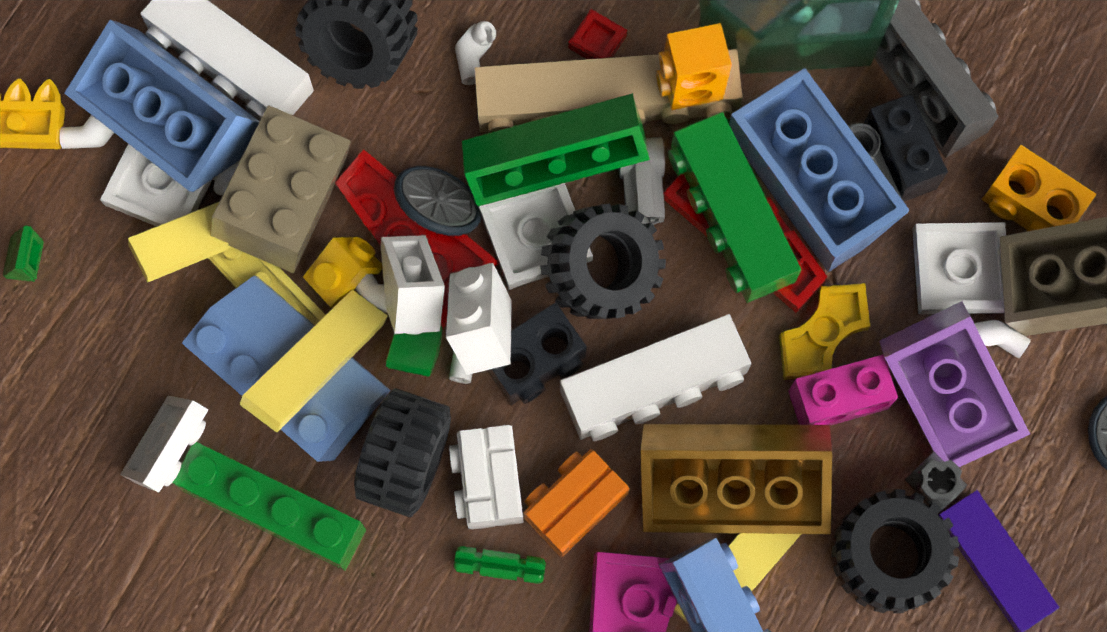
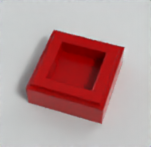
M591 9L569 40L568 48L585 59L613 58L627 37L628 30Z

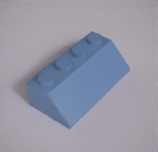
M109 20L64 93L191 192L196 191L241 159L260 122L141 31L113 20Z
M806 68L731 114L729 125L746 159L827 272H830L864 250L909 212V208Z
M254 275L211 306L182 344L243 396L315 325L258 276ZM351 358L281 430L317 462L334 461L390 392V389L354 358Z
M717 538L708 539L659 564L692 632H771L769 629L762 630L755 616V613L760 611L757 600L748 586L741 588L733 572L738 568V564L726 543L720 545Z

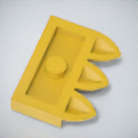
M17 79L10 85L3 101H1L0 94V148L61 149L59 135L60 128L64 126L65 107L61 103L59 90L51 79H47L39 87L33 101H31L29 89L22 79Z

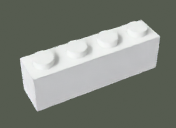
M152 0L140 13L148 28L146 35L165 50L170 46L180 54L179 60L199 75L203 71L213 78L212 84L228 98L233 99L236 95L247 104L245 106L246 110L259 121L268 105L294 115L314 91L308 73L208 0Z
M730 314L563 379L560 381V392L580 440L591 436L593 441H599L618 432L617 425L632 419L635 424H641L661 414L659 409L672 403H676L678 408L684 407L700 400L703 397L702 391L718 386L719 391H723L744 381L743 375L747 374L752 363Z

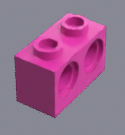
M884 354L797 378L788 391L799 425H835L888 410L898 399Z

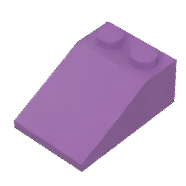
M963 301L879 341L884 357L933 451L944 461L951 459L958 467H961L1030 435Z

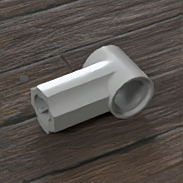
M662 137L646 138L650 160L618 168L619 178L623 179L625 206H628V212L637 210L645 216L642 224L652 223L654 225L664 222L665 219L662 188L665 160Z

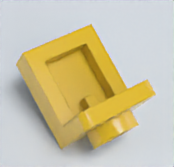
M332 238L303 278L331 308H334L351 290L357 287L366 274H379L383 266L374 256L376 254L374 248L362 238Z

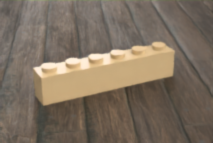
M737 49L728 50L732 67L723 100L672 111L668 96L661 97L657 86L656 70H661L659 55L475 67L480 133H492L632 93L642 124L645 121L663 120V122L668 124H678L687 121L689 118H709L721 112L728 119L732 113L740 109L743 98Z

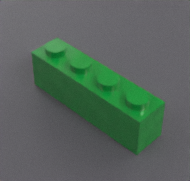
M633 93L462 141L464 174L478 207L650 160L644 128Z
M721 112L674 132L671 150H668L669 160L676 174H684L690 186L687 189L689 202L696 214L703 213L709 225V228L706 229L707 238L716 254L722 252L729 266L725 269V273L735 293L741 292L746 303H749L795 283L802 269L724 113Z
M198 442L189 449L177 477L172 482L184 493L346 571L366 532V528L361 521Z

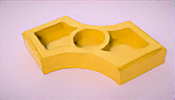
M865 283L821 286L818 291V305L814 315L802 326L780 334L779 341L784 380L797 379L832 369L833 354L840 342L854 333L867 331L870 328Z

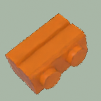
M592 449L583 456L577 451L573 453L558 468L557 471L562 476L550 488L545 483H542L524 501L528 506L523 512L524 519L560 557L566 555L628 495L630 490L628 485Z

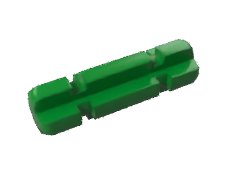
M465 546L457 548L454 559V569L460 573L473 574L474 571H479L480 576L517 581V577L524 578V582L536 584L543 582L546 568L545 559L541 557L527 555L526 559H522L520 554L483 549V552L480 553L477 552L476 548Z

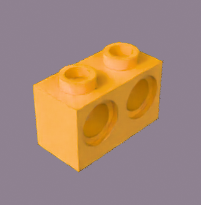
M721 23L667 34L665 49L663 52H659L661 70H656V80L660 96H668L671 111L723 100L732 63Z
M1020 145L982 200L989 204L994 214L1005 220L1015 221L1027 229L1028 232L1078 222L1096 196V193L1023 145ZM1009 181L1020 183L1024 187L1026 194L1015 193L1010 188ZM1047 206L1058 208L1063 215V220L1053 218L1048 213Z

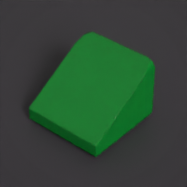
M23 226L11 236L3 277L31 282L37 279L44 241L31 226Z
M440 326V331L422 332L416 335L406 333L394 334L386 360V367L427 377L430 376L440 353L442 326Z

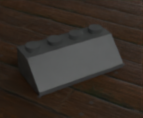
M856 0L848 23L902 97L909 94L912 95L933 141L945 158L988 133L999 117L992 98L986 92L980 91L973 82L967 64L960 57L954 56L946 45V39L940 27L935 23H930L921 11L919 0Z

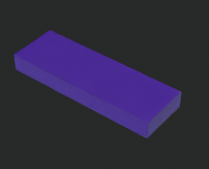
M978 490L939 514L942 520L948 517L951 520L953 527L948 530L950 537H958L959 547L957 548L1016 632H1025L1060 608Z

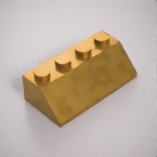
M644 424L641 443L643 532L831 534L832 443L830 425Z

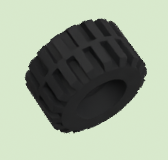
M308 0L298 14L297 21L299 23L295 27L296 36L301 38L298 43L301 52L309 55L307 61L312 67L318 66L322 70L320 74L327 79L329 76L335 78L336 83L343 86L350 83L355 89H363L367 84L370 88L378 87L382 81L386 83L391 79L414 43L413 41L418 31V28L415 27L418 21L417 14L410 10L413 5L411 0ZM351 24L357 26V27L360 28L363 32L357 30V29L354 28Z
M609 203L575 210L573 214L566 215L557 221L560 227L552 228L546 236L552 241L551 245L543 246L541 256L548 257L547 265H540L542 275L549 274L551 281L546 283L545 287L548 293L559 294L555 302L561 308L570 307L569 313L577 317L586 316L587 319H612L625 317V314H635L642 310L640 304L651 302L655 297L651 292V288H660L664 279L657 275L659 269H665L666 259H659L658 251L664 249L662 240H654L652 235L657 229L652 223L642 224L645 217L637 210L628 212V206L621 204L611 206ZM598 236L606 239L614 247L618 257L616 277L607 288L599 286L592 279L587 268L588 249Z
M394 388L382 401L365 439L354 480L356 499L409 518L412 517L422 506L439 466L451 424L450 407Z
M895 489L889 494H886L884 490L875 493L868 499L865 498L843 518L842 524L837 528L834 535L836 544L832 546L831 557H836L837 565L833 567L836 577L841 575L845 581L842 588L847 594L853 592L858 597L856 599L857 603L864 607L868 604L872 605L876 612L885 613L893 611L894 614L904 613L935 599L942 593L941 590L950 584L954 577L950 574L951 570L958 567L959 557L953 555V550L959 547L957 536L950 537L948 530L953 527V524L949 517L945 520L939 517L937 513L942 508L935 502L928 506L923 503L925 496L915 492L911 496L905 495V490ZM883 526H891L904 531L912 538L918 551V564L911 576L904 579L894 578L886 575L876 566L870 553V539L876 529Z

